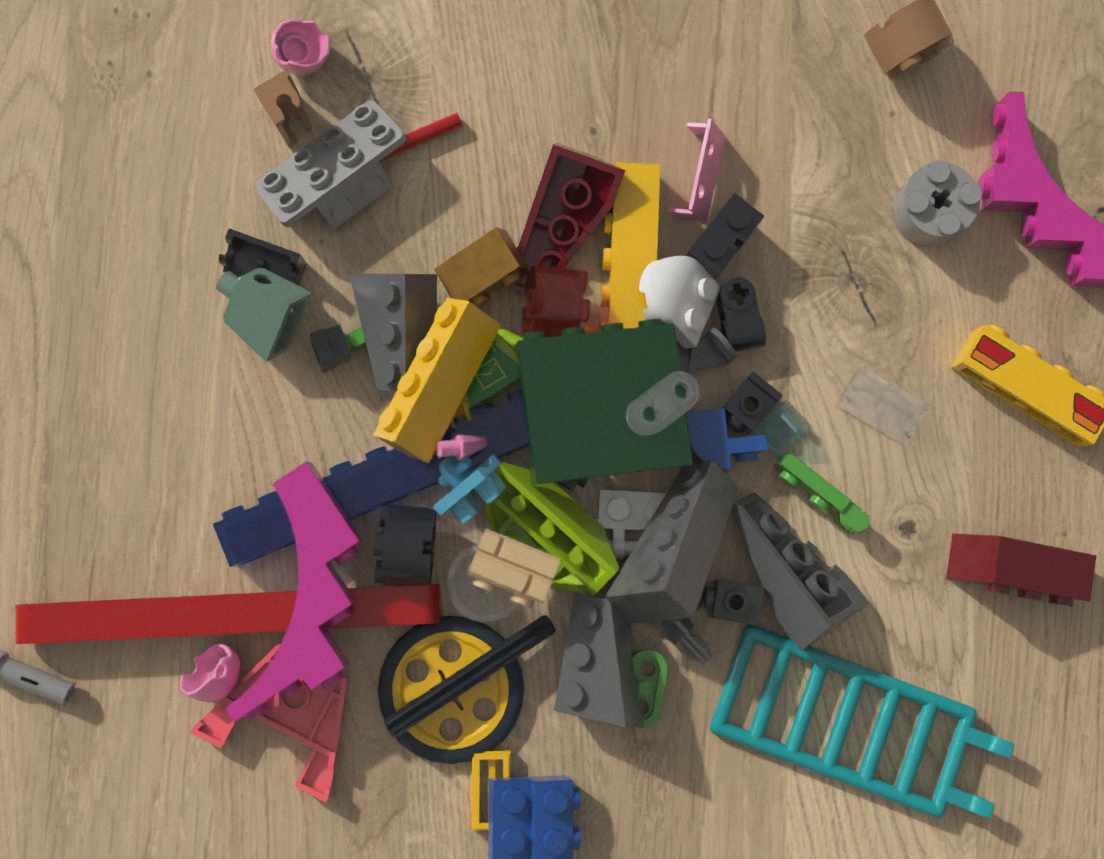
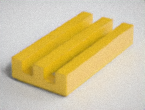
M492 750L484 753H474V757H472V831H489V778H496V760H503V778H511V750ZM480 760H488L487 822H480Z

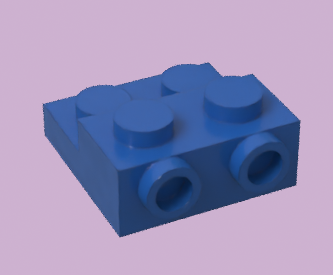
M564 775L489 778L488 859H573V850H579L581 844L580 830L578 826H573V810H579L581 795L579 787L573 786V780Z

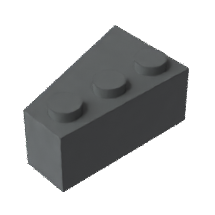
M349 274L377 390L397 392L398 383L411 366L416 356L418 345L426 338L435 321V314L437 312V274Z
M577 593L574 595L554 711L622 727L644 726L643 716L639 714L636 689H639L638 677L634 676L632 660L634 645L631 621L606 598Z

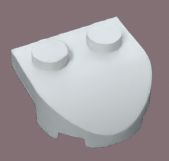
M673 256L652 261L644 269L639 284V292H645L648 309L643 310V315L646 320L661 319L662 325L674 324L676 340L684 348L697 347L721 286L702 264L692 257Z

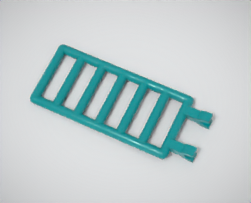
M747 625L743 630L710 723V731L715 735L933 818L943 817L948 803H951L990 819L995 803L955 788L954 784L968 743L1007 758L1011 757L1015 745L1012 742L974 729L977 711L971 706L811 646L800 651L790 638L755 625ZM755 643H759L777 650L748 731L727 722ZM794 656L812 663L813 667L787 742L783 744L764 737L791 657ZM831 670L850 677L823 757L820 758L800 749L827 671ZM866 683L886 691L861 767L859 772L838 765L837 762L863 686ZM903 697L923 706L896 785L893 786L875 779L874 775L900 699ZM940 711L959 718L936 790L932 800L910 791L937 712Z

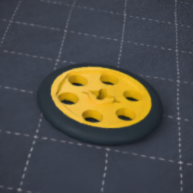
M444 616L441 617V623L413 626L399 637L387 653L380 670L378 698L384 721L387 717L406 706L411 700L418 698L444 681L439 670H442L447 679L505 639L488 625L467 617ZM449 639L459 642L462 648L460 658L452 662L446 661L440 655L441 644ZM516 658L496 671L491 679L481 681L460 695L458 700L463 709H460L456 700H452L403 734L395 737L396 740L416 756L431 762L445 764L470 762L472 757H474V753L492 751L509 735L522 709L524 682L518 659ZM415 659L424 661L429 671L426 679L418 682L411 680L407 675V666L410 661ZM486 697L494 702L496 712L491 718L483 720L475 715L473 706L478 699ZM447 718H456L462 724V734L457 739H446L440 731L442 721Z

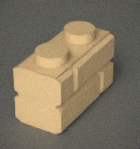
M485 529L467 574L475 577L473 585L495 593L497 586L512 592L510 600L532 608L535 601L543 604L561 559Z

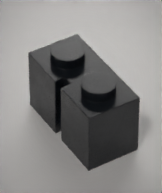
M734 193L686 256L700 262L716 280L758 227L764 215Z

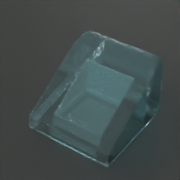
M785 400L754 431L758 435H766L767 444L781 457L808 433L811 425L789 401Z

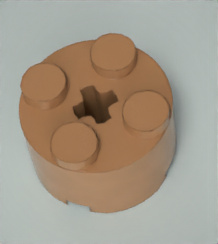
M917 0L890 15V19L884 23L885 26L883 28L878 23L864 34L884 75H887L890 81L902 76L917 63L921 62L923 64L942 53V50L955 43L952 37L953 33L935 0Z

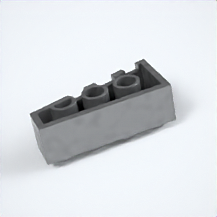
M713 460L683 466L605 596L610 603L634 624L693 618L739 489Z

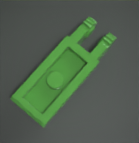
M787 454L781 456L774 465L781 472L778 477L786 485L794 490L800 487L811 495L808 501L825 514L829 511L833 512L835 524L840 528H844V531H847V533H861V531L865 532V529H868V525H870L869 515H866V512H862V509L852 502L851 499L795 455Z

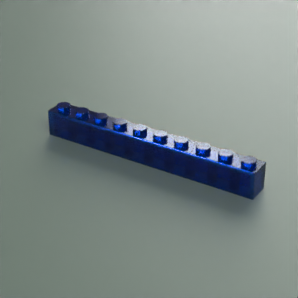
M523 389L508 394L506 396L508 402L494 407L492 402L472 409L471 413L473 416L471 422L468 419L458 421L456 417L454 419L456 427L452 428L449 424L441 441L451 440L457 435L484 436L487 439V447L468 457L472 462V466L468 468L469 471L480 466L493 454L499 459L530 446ZM386 446L366 453V460L352 466L351 461H346L329 469L331 475L324 477L323 480L348 518L353 520L379 509L381 504L389 505L439 484L438 478L441 476L439 464L445 457H438L435 450L430 462L426 463L408 457L395 448L388 451ZM277 491L259 497L257 499L259 505L247 510L244 509L243 505L221 513L223 520L213 523L229 567H240L296 543L290 519Z

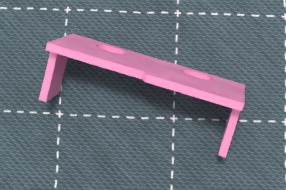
M708 119L707 124L688 123L687 125L694 135H704L689 210L669 208V213L676 219L701 221L703 224H707L727 139L712 119ZM710 141V151L708 153V144ZM701 185V192L699 196V186Z

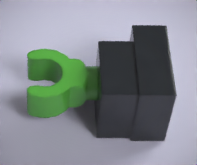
M340 325L310 333V342L322 373L335 369L336 365L350 361L351 354L349 350L367 347L362 327L345 336Z

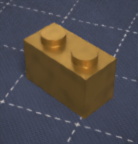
M495 227L434 268L451 298L470 301L478 308L491 301L490 294L499 288L507 290L518 284L523 279L521 274L529 269L508 232L498 227Z

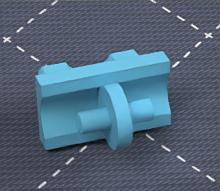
M493 454L470 473L468 468L472 466V462L468 457L461 461H458L455 456L445 457L439 464L441 476L438 478V481L443 487L450 484L453 488L433 506L434 510L441 516L449 509L464 524L482 508L479 502L471 495L470 491L472 489L479 494L486 504H489L506 488L503 481L494 471L501 462Z

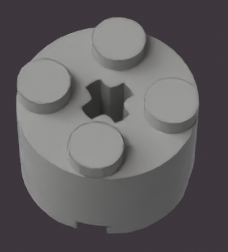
M934 161L931 164L925 165L917 170L900 187L894 197L893 210L897 229L904 238L918 246L930 247L945 244L968 228L976 218L981 199V189L966 171L954 164ZM934 203L938 205L937 209L933 206Z

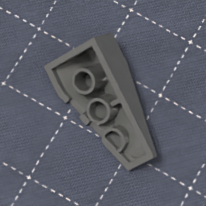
M756 493L734 501L731 512L763 587H765L766 595L776 619L800 651L825 637L869 604L842 569L836 564L831 568L815 555L818 548L809 540L805 544L798 540L790 532L789 522Z

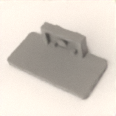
M367 101L355 108L352 113L337 124L326 129L322 135L304 148L296 151L293 156L278 167L267 172L255 183L254 188L284 227L293 225L310 211L317 208L329 226L335 230L393 187L379 161L406 141V136L375 101Z

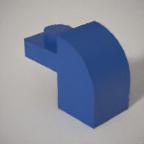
M725 408L686 411L691 455L697 463L713 460L723 472L731 469L730 456L735 457V462L758 460L757 454L768 450L766 435L728 438Z

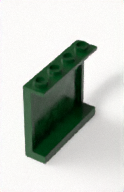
M649 319L639 321L637 328L624 329L623 323H611L600 326V332L585 333V327L562 330V336L547 337L545 331L523 334V340H518L514 345V352H518L533 468L530 469L531 485L683 467L693 464L674 324L662 325L661 319Z

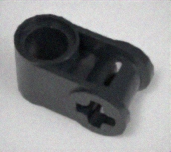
M742 277L728 280L720 288L716 298L721 322V333L729 341L735 352L764 347L766 345L765 327L759 312L753 284ZM733 288L736 294L743 295V299L738 302V305L734 299L729 300L727 297L733 291Z

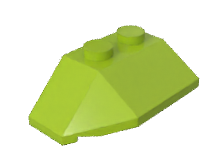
M505 462L500 464L495 472L506 488L489 504H486L484 501L490 530L560 558V563L550 587L584 592L586 595L594 596L619 570L604 527L556 483L531 485L529 469Z

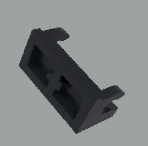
M228 229L225 236L226 243H228L227 252L225 255H219V263L224 267V273L231 271L240 277L257 268H264L299 286L307 266V262L301 254L233 229Z

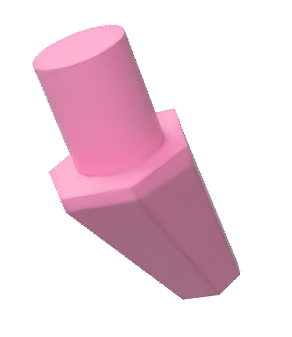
M457 435L448 441H438L436 443V454L438 457L455 456L458 461H461L487 447V439L484 436Z

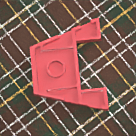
M278 643L246 674L228 696L220 700L192 728L190 733L220 749L225 747L238 720L232 721L225 708L240 698L259 679L270 665L282 643ZM347 676L324 690L321 684L310 690L301 677L299 680L303 686L284 699L281 698L279 693L275 694L265 701L269 709L254 718L313 749L294 787L325 803L328 801L332 790L349 677Z

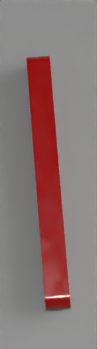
M440 584L348 588L357 601L348 607L352 615L334 627H331L328 621L324 625L327 629L441 623ZM297 591L15 605L16 644L287 631L295 607Z

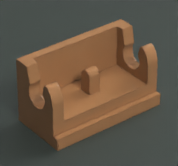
M287 69L253 89L288 148L297 144L295 134L290 129V123L293 120H301L304 127L311 131V120L301 105L303 100Z

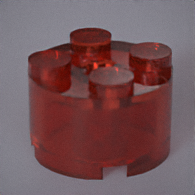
M542 265L530 267L524 289V294L528 296L526 307H522V336L526 333L545 331L547 337L562 336V330L581 327L580 322L588 321L590 300L583 299L588 282L586 270Z

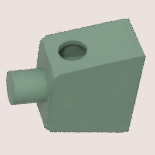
M257 268L240 277L231 271H227L219 278L216 284V289L229 298L223 315L224 322L263 360L267 362L289 349L312 293L264 268Z

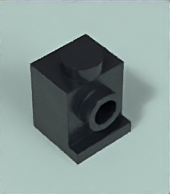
M753 371L722 407L725 408L726 424L739 434L743 431L747 434L754 432L783 395ZM751 398L756 402L757 408L755 411H748L744 407L745 399Z

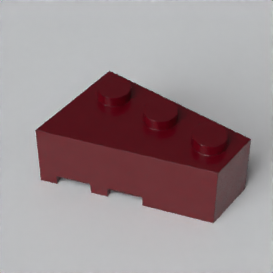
M952 533L946 578L985 585V591L1009 595L1010 589L1017 590V597L1041 601L1042 595L1049 596L1048 603L1073 607L1074 600L1091 601L1096 555L1004 536Z

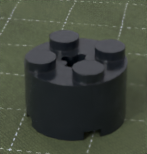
M381 504L379 527L384 528V531L376 532L374 556H382V559L376 560L375 582L418 586L431 584L437 512L434 509Z

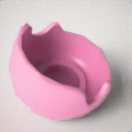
M288 20L280 23L271 36V53L276 63L283 70L287 69L289 73L298 76L309 75L317 72L326 62L330 54V37L328 34L324 35L314 21Z
M218 642L210 645L202 655L193 657L196 669L192 674L181 675V692L188 697L202 702H216L225 699L237 684L241 669L239 656L236 650Z

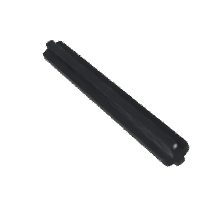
M547 615L539 617L387 717L384 721L387 730L393 737L403 734L554 634L556 631L554 624Z

